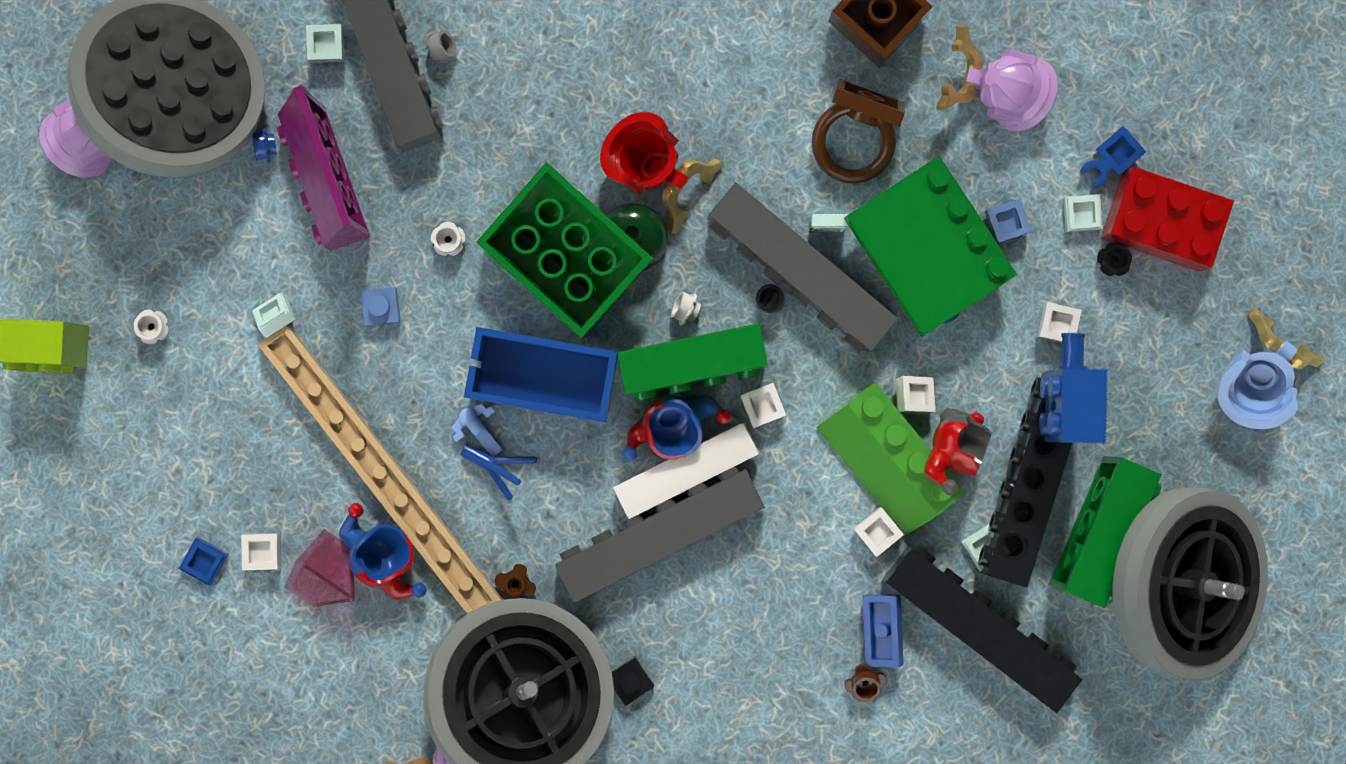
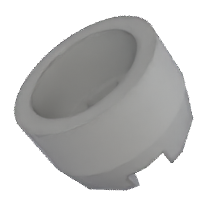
M439 31L427 39L425 46L431 51L429 54L430 58L436 61H444L456 55L455 41L447 31Z

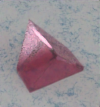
M323 529L296 560L284 587L313 607L355 601L354 574L350 569L349 563L350 550L340 538Z

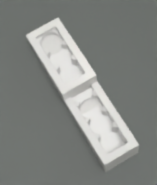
M743 422L701 443L690 455L675 460L669 459L618 484L613 489L628 519H631L760 453Z

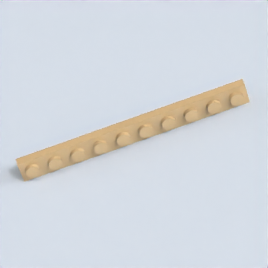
M288 324L258 344L260 349L400 529L407 535L411 543L463 610L468 614L483 605L503 600L291 326Z

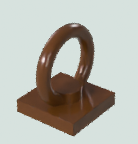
M839 79L832 100L836 104L828 108L815 124L812 133V151L820 168L833 179L844 183H862L877 177L891 162L896 148V134L893 125L900 127L905 115V102ZM847 115L857 122L869 126H877L880 130L882 137L880 153L870 165L862 169L850 170L840 167L828 155L826 149L827 132L830 126L842 116Z

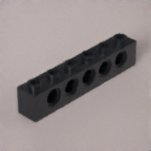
M1042 372L1041 378L1046 377V372ZM1040 377L1035 378L1031 387L1030 396L1034 397L1031 411L1026 410L1021 419L1020 430L1024 431L1020 445H1014L1010 455L1009 463L1013 465L1010 478L1005 477L999 490V497L1003 498L999 512H993L989 522L988 531L994 532L993 538L991 537L989 546L983 545L978 560V565L984 566L981 573L1025 588L1028 587L1072 446L1071 442H1049V448L1044 454L1038 453L1035 449V440L1041 435L1039 430L1040 415L1045 413V399L1041 398ZM1030 468L1035 469L1039 475L1038 483L1032 488H1029L1024 482V474ZM1019 502H1024L1028 507V515L1022 521H1017L1013 515L1014 507ZM1014 536L1018 541L1017 550L1013 554L1007 555L1003 550V542L1007 537Z

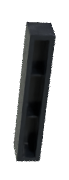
M907 546L882 580L1055 713H1058L1083 680L1074 673L1077 666L1061 654L1054 658L1045 650L1049 645L1031 632L1028 637L1017 629L1021 623L1005 611L1000 616L989 608L992 601L975 589L971 594L961 587L964 580L949 568L942 572L935 567L933 563L936 558L919 546L914 551Z

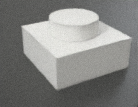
M1049 302L1044 303L1037 337L1062 343L1061 333H1077L1082 310Z
M901 376L896 378L897 408L900 413L931 414L936 412L933 377Z
M774 383L740 396L753 428L786 416Z
M882 507L876 509L853 528L876 557L904 535Z
M280 533L241 535L242 570L281 568Z

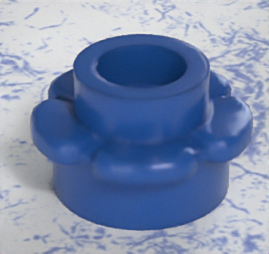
M263 127L262 131L252 134L256 160L267 159V162H270V155L277 154L274 133L266 134V129Z

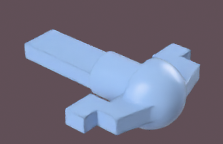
M481 403L471 408H465L460 412L458 419L452 426V429L455 431L452 437L456 442L465 436L461 429L467 426L492 457L503 450L477 417L481 413L486 418L495 412L491 406L486 409Z

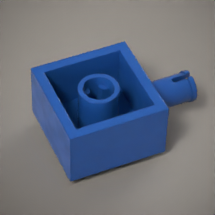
M1061 333V366H1058V369L1046 370V377H1042L1040 382L1041 398L1045 399V413H1041L1039 419L1040 434H1044V442L1106 443L1107 369H1087V366H1084L1085 333Z

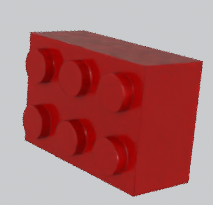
M1133 166L1121 174L1100 238L1120 243L1127 248L1200 272L1213 267L1234 200Z

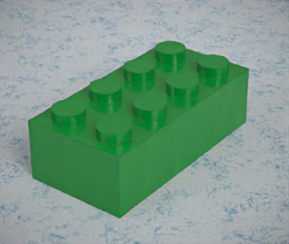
M760 323L617 352L625 393L628 397L634 396L636 402L657 398L655 391L669 388L670 395L691 391L690 384L704 381L705 387L725 384V376L738 374L739 380L759 377L762 375L761 369L768 366Z
M1103 456L1048 585L1105 609L1107 603L1113 601L1114 570L1123 539L1141 510L1150 501L1159 496L1161 491L1159 480L1162 474L1123 457Z

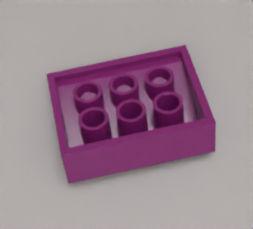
M302 85L297 86L293 89L278 113L281 125L277 126V132L282 144L290 148L293 158L288 159V163L295 179L300 178L304 191L300 192V197L307 212L312 211L316 223L311 225L315 240L318 245L323 244L325 248L333 251L369 238L370 234L326 109Z

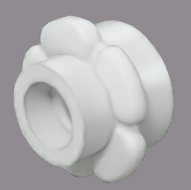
M444 222L433 230L431 242L434 243L433 248L439 255L446 256L450 254L455 256L462 251V243L465 242L466 238L461 228H457L452 222ZM447 236H450L452 239L449 243L445 241Z
M681 292L677 297L671 311V317L679 320V325L683 326L687 321L694 322L701 307V304L697 302V295Z
M145 310L135 319L134 332L141 338L142 342L155 344L157 340H163L167 336L169 328L166 326L168 320L160 311ZM151 323L155 326L153 330L149 329Z

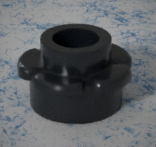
M1109 243L1105 249L1102 248L1098 252L1097 262L1101 265L1100 270L1105 275L1122 276L1130 269L1132 261L1131 252L1120 243ZM1112 257H1116V258H1117V262H1116V263H1113V262L1111 261V258H1112Z

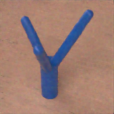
M469 444L463 447L460 456L486 469L507 500H511L513 495L500 476L515 485H520L521 480L499 466V464H530L537 462V458L534 456L491 457Z

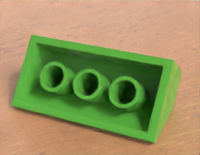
M876 382L870 383L816 427L905 536L940 515L966 493L948 470L944 474L948 480H953L958 485L957 492L951 496L946 495L940 485L926 476L924 466L932 451Z

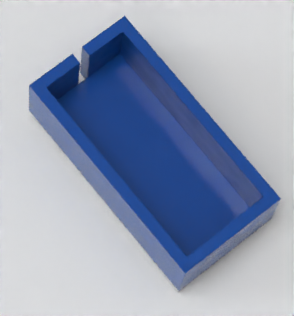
M476 327L471 359L482 361L481 368L469 366L464 392L465 398L607 423L618 362L616 351Z

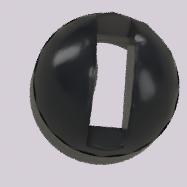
M767 284L758 290L756 302L762 311L773 314L783 308L785 295L778 286ZM774 292L777 293L778 296L772 307L767 308L766 306L770 302Z

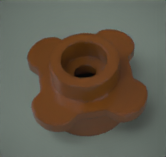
M516 564L513 570L506 574L499 573L495 577V585L503 591L504 600L532 596L535 593L536 585L530 582L526 574L527 568L523 564ZM514 581H517L519 584L517 588L512 586Z
M859 664L855 668V674L852 678L845 681L844 686L846 691L853 692L858 700L872 701L879 696L881 686L886 684L887 679L884 673H876L870 670L867 664Z

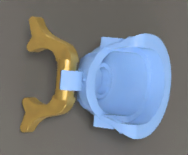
M1253 308L1247 315L1255 324L1261 341L1271 352L1258 351L1257 353L1249 354L1242 350L1235 355L1220 377L1217 397L1223 412L1235 423L1251 429H1270L1287 422L1298 410V401L1296 399L1298 390L1293 387L1295 379L1293 367L1302 370L1307 365L1317 368L1324 360L1322 357L1311 352L1304 344L1297 349L1288 341L1283 342L1272 332L1271 328L1275 325L1274 321L1266 318L1257 308Z

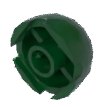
M627 203L619 205L607 213L606 216L653 257V260L643 271L649 270L660 261L666 251L668 235L664 221L655 210L644 204Z

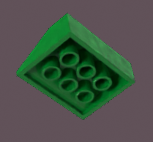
M940 156L844 217V220L921 337L1018 275Z
M548 162L540 168L476 241L482 249L580 338L588 337L653 260L652 256Z

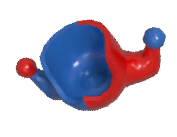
M708 394L700 395L690 400L673 395L660 397L646 410L644 419L628 430L627 446L622 451L623 458L627 461L636 459V449L645 442L649 443L656 455L664 459L675 460L684 458L693 453L701 443L703 436L700 421L707 416H716L717 420L724 424L731 420L732 414L728 409H723Z
M359 503L351 504L348 508L349 515L340 528L339 536L350 550L349 563L354 576L368 586L380 587L385 593L396 600L410 596H416L417 598L425 596L427 589L423 583L418 582L414 585H409L402 578V575L413 563L414 558L413 546L407 535L391 524H380L365 532L358 523V518L364 512L363 507Z

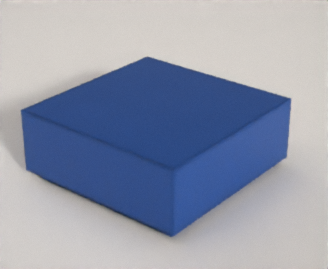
M197 537L178 569L210 586L213 584L229 554Z

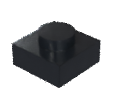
M636 656L611 671L614 690L625 706L655 687Z

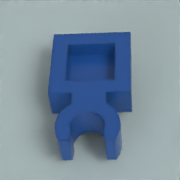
M1122 126L1095 149L1101 159L1087 162L1083 165L1080 172L1084 174L1091 168L1097 169L1100 177L1092 184L1094 188H1097L1106 181L1110 169L1119 176L1143 156L1146 151L1129 131Z

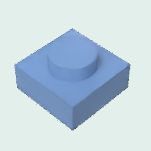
M1020 199L984 212L992 236L997 244L1031 232Z
M396 287L360 291L364 326L401 323Z

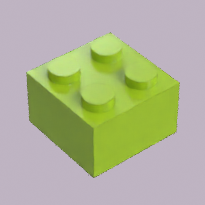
M0 319V363H2V370L74 374L75 367L87 368L89 326L65 321Z

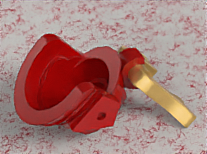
M650 112L631 114L619 121L606 136L600 152L601 167L609 178L622 183L632 192L639 195L645 189H659L661 185L667 182L669 185L664 188L662 193V203L668 216L666 230L675 234L681 221L687 218L689 214L686 210L678 208V195L691 176H694L696 173H699L701 181L710 184L713 175L722 168L723 162L716 158L706 163L689 159L681 164L679 170L675 169L679 157L675 150V145L679 140L669 132L665 121L660 116Z

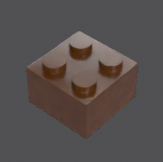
M842 0L832 10L828 22L880 68L922 23L933 6L926 0Z

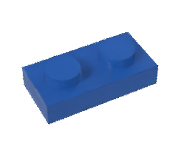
M901 594L863 595L865 664L869 667L903 666Z

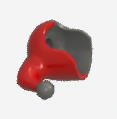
M947 408L940 415V424L933 436V450L926 460L924 473L929 479L940 485L946 495L951 496L958 490L956 482L948 480L944 474L946 470L950 469L964 475L976 477L992 434L983 425L984 417L978 412L968 414L957 409Z

